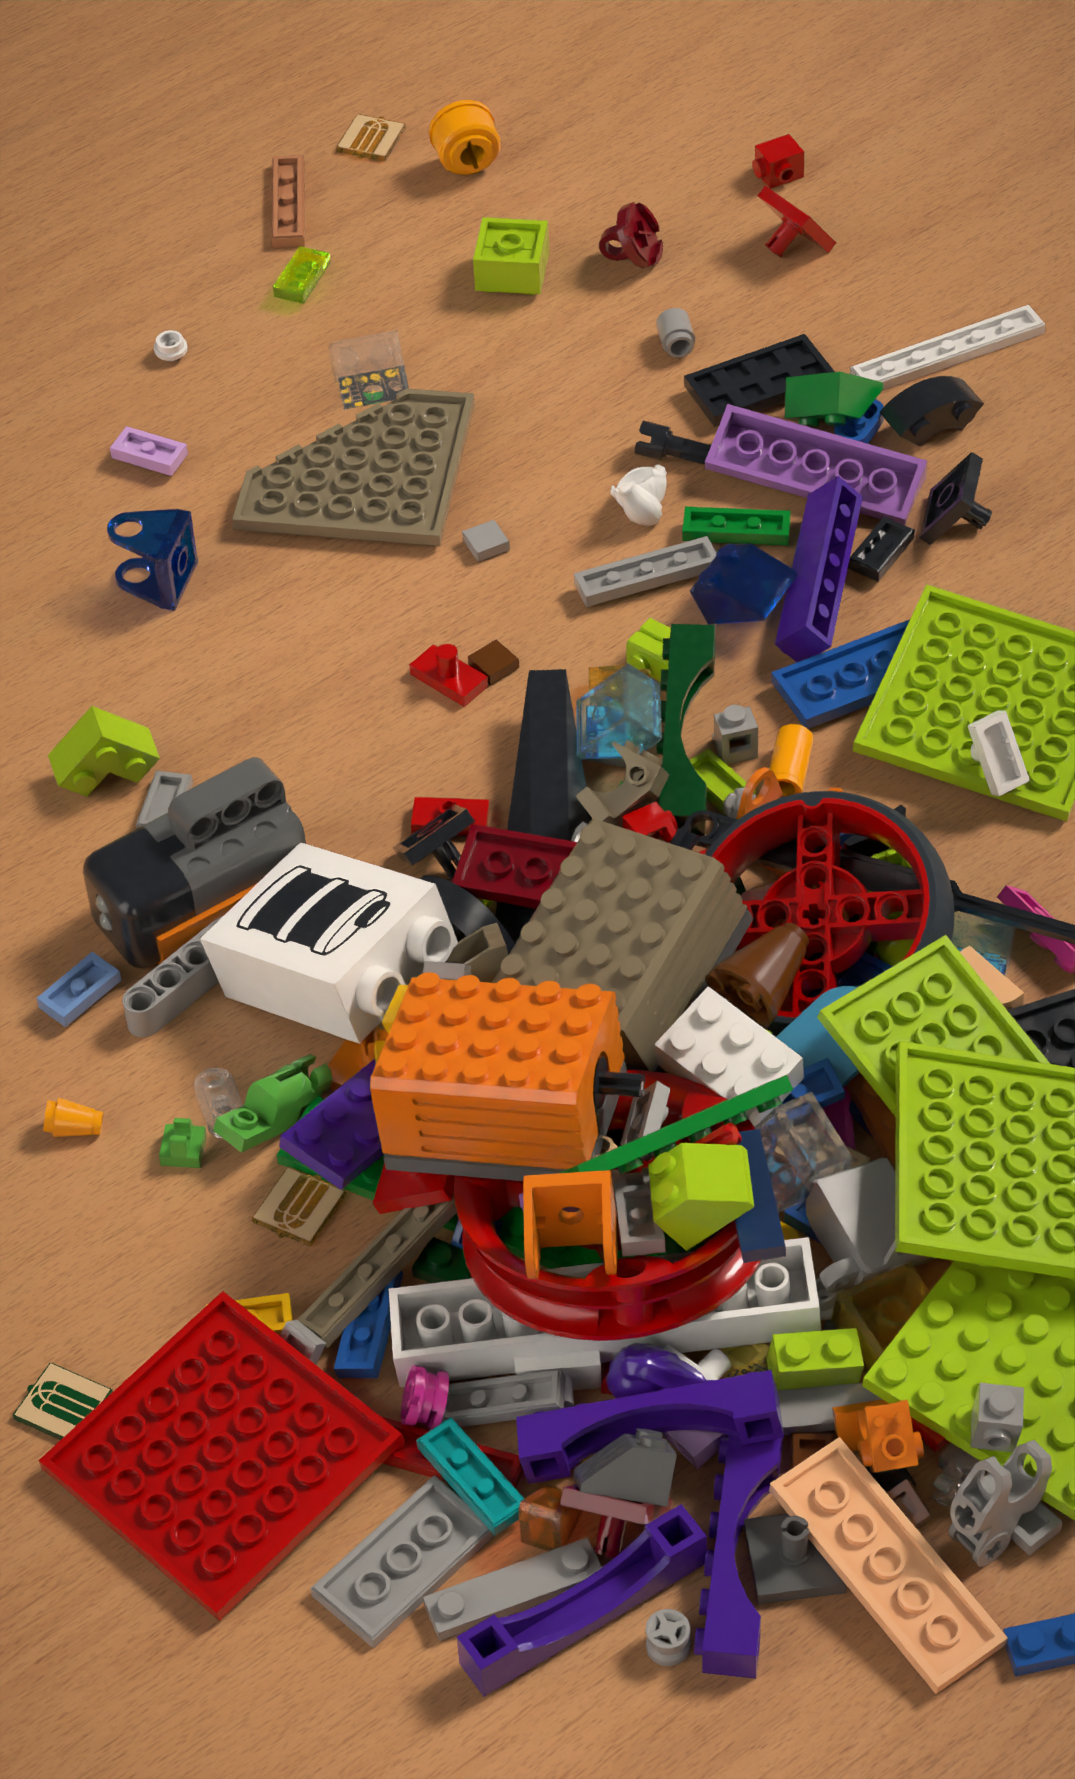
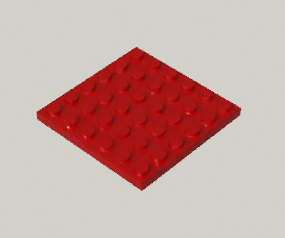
M222 1291L38 1461L43 1471L220 1621L404 1443L401 1432L227 1293Z

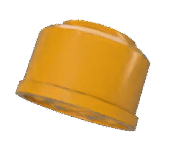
M474 100L453 102L439 110L430 122L428 129L430 142L444 168L453 174L469 175L478 173L489 167L497 158L501 149L500 136L495 127L491 111L481 102Z

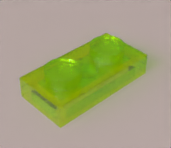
M299 246L273 285L274 297L304 304L331 263L330 253Z

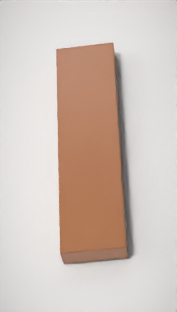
M304 155L272 157V248L305 246Z

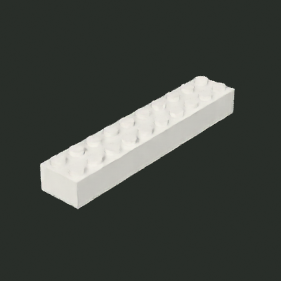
M809 1237L784 1240L786 1257L762 1260L754 1274L740 1290L706 1315L683 1326L659 1334L625 1340H577L555 1336L523 1325L496 1308L481 1293L473 1278L390 1288L392 1350L399 1387H405L408 1373L413 1365L424 1366L427 1372H432L435 1375L440 1370L447 1371L449 1373V1381L513 1374L515 1373L514 1358L599 1351L600 1361L604 1363L611 1362L623 1347L633 1343H650L663 1349L670 1345L678 1352L686 1353L771 1342L772 1334L821 1331L820 1307ZM692 1252L652 1257L662 1258L673 1263ZM604 1263L545 1270L561 1275L586 1278L593 1269Z

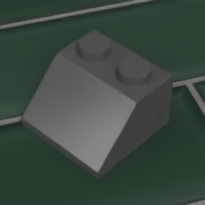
M637 1429L636 1435L624 1433L574 1468L573 1479L580 1492L667 1507L677 1454L669 1442L662 1439V1433L648 1429Z

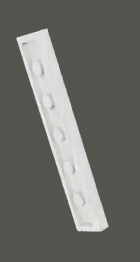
M1029 305L852 366L850 367V374L884 382L883 390L1045 334V323Z

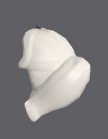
M658 464L655 465V468L640 467L633 469L619 481L616 488L611 486L610 494L624 508V512L630 521L644 526H652L659 523V519L662 516V505L660 503L665 496L667 486L665 467Z

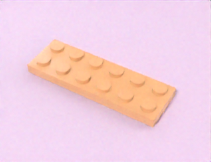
M840 1437L770 1483V1493L789 1516H799L808 1522V1539L935 1694L942 1691L1006 1645L1008 1637Z

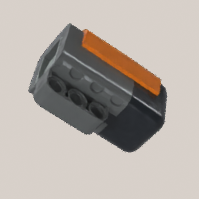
M259 757L249 758L180 794L171 802L168 813L95 850L86 857L83 865V876L92 917L96 925L127 963L136 968H147L156 963L161 964L210 923L224 916L298 844H306L301 821L286 802L282 781Z

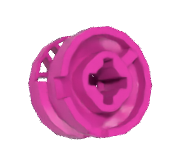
M413 1365L411 1367L402 1396L400 1413L402 1424L414 1426L416 1423H422L423 1426L428 1427L430 1430L441 1424L449 1391V1373L447 1371L440 1370L435 1375L432 1372H427L424 1366Z

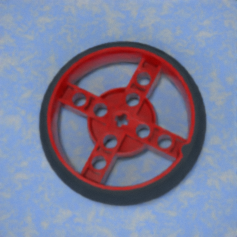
M812 791L781 797L750 811L735 821L711 844L704 854L722 863L725 868L724 872L728 873L731 878L730 883L734 884L745 870L761 856L784 843L797 839V868L776 880L767 891L763 900L742 901V904H745L747 910L751 913L753 921L736 950H740L774 929L775 927H771V925L780 919H785L784 923L789 922L800 927L809 939L806 954L793 980V1011H779L777 1017L766 1029L772 1032V1035L775 1037L818 997L828 990L836 988L837 974L853 966L864 955L871 942L915 939L904 959L945 935L952 942L955 918L950 879L944 863L927 837L910 820L880 802L864 796L837 791ZM840 833L867 837L895 850L909 863L921 889L869 893L857 878L840 868ZM826 846L821 852L812 853L815 848ZM825 881L821 887L810 889L816 882ZM894 912H903L897 919H887ZM863 914L860 920L848 922L854 915ZM823 953L818 960L808 961L813 954ZM823 989L818 996L813 998L807 997L811 991Z

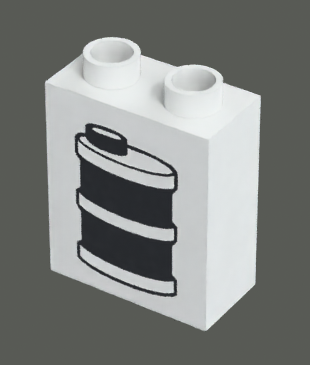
M305 843L298 844L200 938L225 997L358 1044L383 1020L398 985H409L412 977H418L422 974L424 961L445 962L453 948L458 944L436 884Z

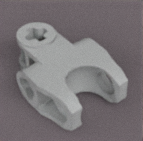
M1035 1440L1026 1442L1014 1449L1003 1466L999 1464L994 1456L976 1463L959 1487L950 1508L952 1524L948 1534L955 1542H960L973 1555V1561L978 1566H987L995 1561L1009 1545L1011 1535L1021 1515L1034 1510L1038 1506L1052 1471L1051 1456ZM1027 1454L1032 1456L1036 1462L1037 1473L1035 1477L1029 1476L1023 1469ZM985 1470L991 1473L990 1475L984 1476Z

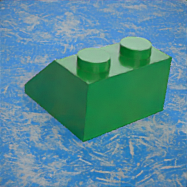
M840 371L786 377L784 419L797 421L798 424L810 428H818L819 422H825L826 425L832 426L846 425V420L862 417L883 390L884 382Z

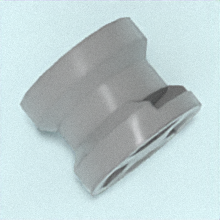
M672 1609L659 1610L650 1616L645 1629L648 1656L653 1662L661 1666L670 1667L683 1662L689 1655L691 1647L688 1619L682 1613ZM662 1638L668 1639L669 1642L662 1641Z

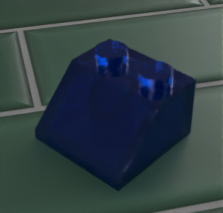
M727 544L717 551L716 557L710 565L700 573L699 579L690 589V593L708 625L764 621L798 575L793 568L753 544Z

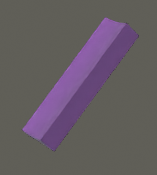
M727 404L706 457L705 469L805 498L808 497L809 493L839 476L863 496L859 513L878 519L885 517L906 525L918 493L926 479L927 460Z

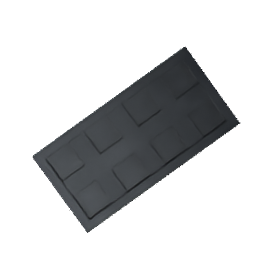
M802 334L684 375V387L713 426L716 427L720 425L727 404L759 412L785 402L786 377L835 371L806 334Z

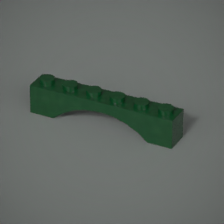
M671 624L670 638H663L662 658L663 660H669L668 669H661L660 690L667 692L666 701H659L658 722L665 723L664 732H657L656 754L663 755V762L660 766L669 774V777L660 793V797L654 802H657L664 811L669 810L673 814L679 829L684 827L687 818L694 812L707 811L706 783L695 771L687 757L681 734L684 719L692 701L702 687L714 677L716 653L715 625ZM706 820L697 822L693 826L691 833L705 836Z

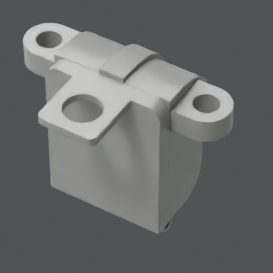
M880 1158L810 1181L811 1192L806 1200V1216L814 1233L834 1262L820 1274V1279L829 1293L839 1292L847 1288H855L873 1281L883 1282L899 1276L905 1270L923 1265L935 1259L934 1257L895 1252V1171L887 1158Z

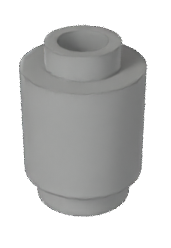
M671 308L662 312L657 318L656 326L663 349L675 358L687 356L692 352L695 344V335L687 312L679 308Z

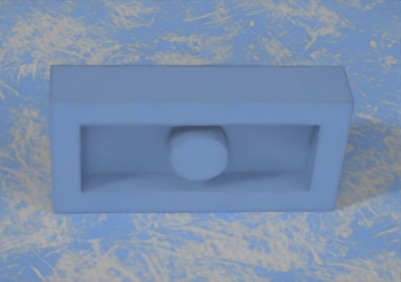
M91 952L36 998L38 1008L64 1027H67L121 981L120 971L94 952Z

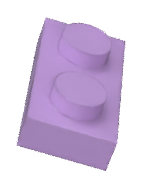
M127 426L110 447L111 458L170 476L174 474L188 455L187 444Z

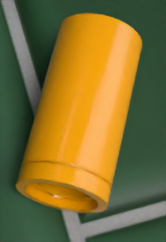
M797 724L784 725L778 730L769 767L775 773L784 797L803 792L814 741L811 731Z

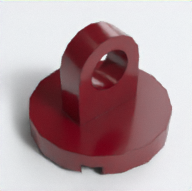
M632 202L622 206L618 211L617 225L604 230L599 241V250L610 260L620 261L629 258L635 266L643 269L658 264L663 253L662 239L658 241L656 232L660 231V227L653 213L646 205L640 202L637 204ZM609 241H618L622 247H615Z

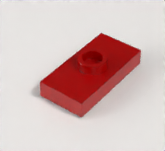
M414 797L411 834L454 804L468 810L475 820L473 824L488 827L489 799ZM471 825L457 835L468 836Z

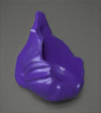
M633 1343L623 1347L611 1361L609 1373L607 1374V1386L615 1399L621 1396L638 1395L659 1391L664 1388H675L707 1381L700 1371L681 1360L677 1354L665 1351L663 1348L650 1343Z

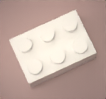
M707 987L654 1044L657 1065L671 1075L700 1083L727 1099L784 1075L788 1076L793 1089L804 1078L803 1057L710 987ZM791 1091L779 1096L781 1102L784 1101ZM778 1106L762 1113H758L757 1108L753 1107L745 1111L755 1129H758Z

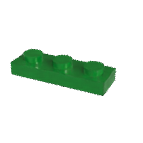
M685 506L682 541H691L707 536L710 542L788 546L791 511Z

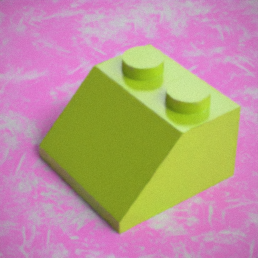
M680 1143L670 1151L660 1154L653 1162L648 1164L654 1223L686 1251L754 1208L748 1153L742 1145Z

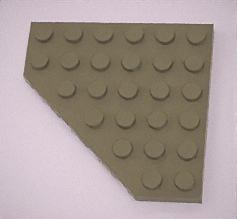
M407 388L396 394V400L384 406L378 403L356 414V420L342 427L340 424H337L316 435L315 442L303 448L298 444L275 456L276 462L262 469L256 466L246 471L232 518L233 530L440 546L475 405L474 393Z

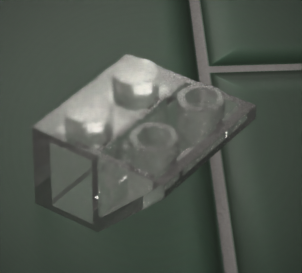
M812 1092L775 1107L755 1126V1129H760L778 1212L807 1200L811 1192L810 1181L851 1167V1154Z

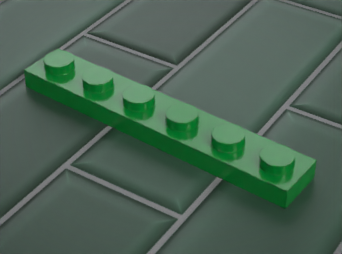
M787 1075L776 1078L560 1173L606 1171L618 1168L621 1175L644 1165L641 1157L653 1152L656 1158L660 1154L676 1147V1141L688 1137L690 1143L702 1139L713 1132L711 1129L712 1125L721 1121L723 1126L728 1123L735 1125L747 1120L748 1117L745 1111L753 1107L757 1108L758 1113H762L781 1105L782 1102L779 1096L792 1091V1085Z

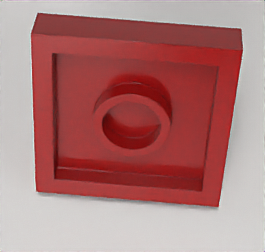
M764 186L757 195L782 221V224L769 241L765 243V246L780 258L798 234L803 235L827 253L835 246L836 242L810 216L767 186Z
M384 1163L372 1204L379 1214L401 1211L404 1208H416L451 1201L454 1193L455 1175L386 1170Z

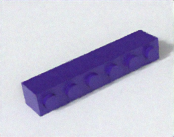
M839 476L809 493L775 640V645L795 662L818 655L829 649L832 645L863 498L862 495Z

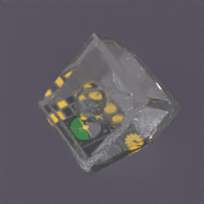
M398 330L335 341L328 345L334 380L344 410L396 400L397 393L407 388L409 389Z

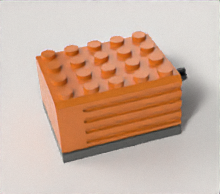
M426 972L418 977H412L375 1065L370 1082V1092L382 1152L385 1154L386 1170L524 1181V1176L558 1174L600 1155L603 1146L602 1138L603 1135L606 1136L619 1096L643 1097L645 1075L627 1073L625 1056L622 1051L623 1042L622 1037H620L621 1028L620 1022H618V1007L615 1002L616 992L601 991V988L596 984H584L578 989L560 988V985L555 981H544L537 986L520 985L519 981L514 978H504L497 983L480 982L473 975H465L457 980L440 979L433 972Z

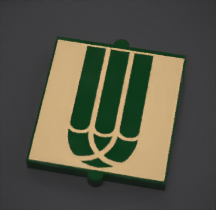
M50 1362L36 1383L27 1387L28 1394L13 1413V1419L61 1440L113 1392V1389Z

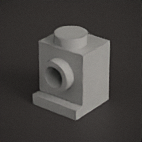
M730 705L724 712L714 714L712 741L719 758L726 764L758 758V726L750 706L743 708L739 705ZM743 739L745 743L742 746L729 748V742Z

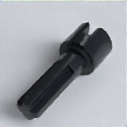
M645 420L642 421L639 432L650 436L651 441L650 443L636 442L635 454L660 461L669 455L705 465V460L711 447L710 444L675 436L668 426Z

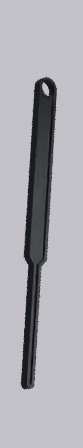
M701 810L691 814L687 818L684 827L688 828L691 832L693 826L699 821L709 820L713 822L714 827L712 831L706 836L699 837L696 846L709 849L711 844L738 819ZM797 839L769 851L755 861V863L786 872L797 868ZM819 846L812 853H819L826 846ZM840 848V868L857 878L869 893L921 889L917 877L911 868ZM950 880L954 913L960 911L1075 944L1074 924L962 893L956 881Z

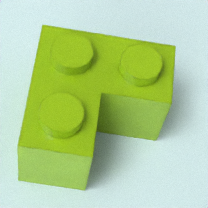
M91 706L48 754L58 786L86 797L109 772L139 783L160 759L148 727Z

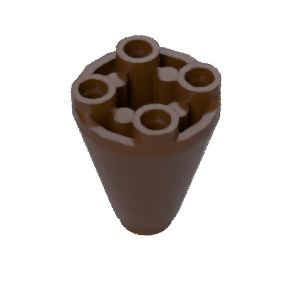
M789 922L784 923L782 926L775 927L716 964L706 975L705 981L708 987L761 1027L767 1029L780 1011L806 954L809 939L806 933L797 925Z

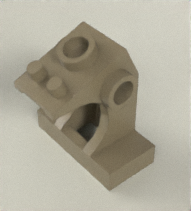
M626 740L624 746L615 741L612 743L626 764V776L622 784L617 789L604 793L593 791L586 787L576 795V798L593 819L623 828L624 815L629 814L636 808L647 806L659 798L669 777V774L660 766L663 760L646 750H643L640 755L637 754L639 748Z

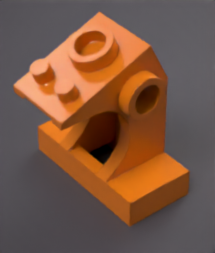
M880 1399L832 1407L835 1438L840 1437L852 1452L858 1451L860 1462L864 1467H869L871 1473L919 1465L918 1458L924 1457L920 1432H913L908 1400L889 1404L885 1400Z

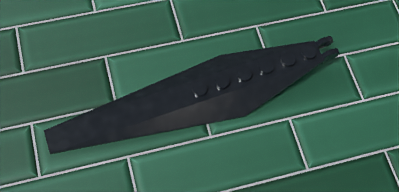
M566 669L529 670L507 830L571 841L575 829L582 822L589 824L592 817L576 798V795L586 788L567 673ZM497 902L495 917L516 944L523 926L530 921L536 908Z

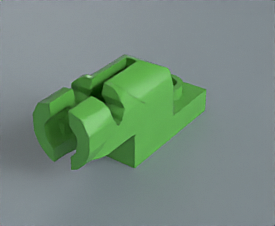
M311 1054L295 1060L291 1064H286L273 1074L253 1082L248 1089L244 1105L217 1117L213 1131L241 1153L286 1132L297 1123L302 1107L310 1104L314 1099L321 1097L322 1094L329 1090L332 1083L331 1069L327 1064H323L313 1069L309 1078V1066L314 1064L316 1056Z

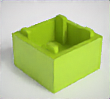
M482 217L473 257L475 291L523 293L528 295L541 294L550 252L548 221Z

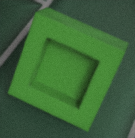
M174 1118L173 1124H166L159 1153L160 1165L201 1168L207 1138L205 1126H193L191 1119Z

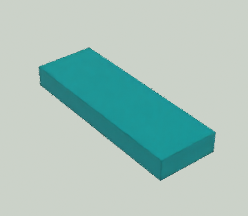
M451 1417L416 1440L418 1450L494 1535H497L530 1512L529 1503Z

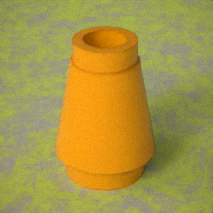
M59 1097L57 1101L48 1100L43 1132L53 1133V1137L100 1135L103 1111H97L96 1109Z

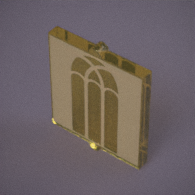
M357 114L336 147L337 152L358 156L359 159L368 158L386 162L405 131L406 124L386 120L382 116L376 118Z
M288 1166L253 1215L252 1223L276 1232L279 1238L288 1237L311 1247L345 1198L346 1190H341L335 1185L321 1180L320 1175L311 1176Z

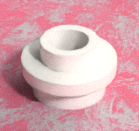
M172 330L160 333L154 344L155 355L166 361L178 360L188 350L186 340L179 332Z

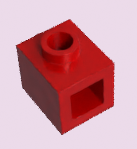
M790 134L755 145V160L752 161L754 174L757 178H761L770 189L804 177V150Z

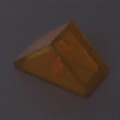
M548 1484L520 1502L521 1542L545 1551H551L567 1545L583 1510L560 1505L563 1490Z

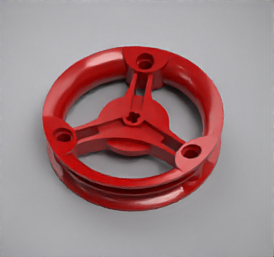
M627 1070V1073L645 1075L644 1090L656 1081L670 1088L666 1104L668 1114L660 1129L727 1100V1098L720 1096L706 1086L686 1078L652 1071ZM619 1096L608 1131L625 1130L634 1097ZM749 1119L735 1124L738 1132L755 1129ZM722 1121L715 1125H712V1131H715L722 1127ZM688 1137L676 1141L677 1145L680 1143H690ZM653 1156L649 1161L644 1160V1165L626 1173L641 1172V1168L648 1167V1164L653 1162L655 1157ZM614 1168V1169L610 1170V1171H611V1178H612V1171L618 1170V1168ZM455 1175L454 1199L458 1218L463 1227V1252L467 1268L476 1286L496 1308L523 1325L555 1336L577 1340L612 1341L640 1338L678 1328L706 1315L730 1299L744 1286L762 1261L743 1263L735 1221L733 1220L719 1229L704 1245L673 1263L658 1257L634 1255V1257L617 1259L616 1274L607 1275L603 1244L578 1245L595 1250L604 1264L593 1269L586 1278L561 1275L539 1268L538 1279L528 1280L525 1261L512 1253L497 1235L494 1222L506 1215L512 1208L520 1207L519 1194L523 1193L524 1181ZM619 1234L618 1250H622V1249H621L620 1234Z

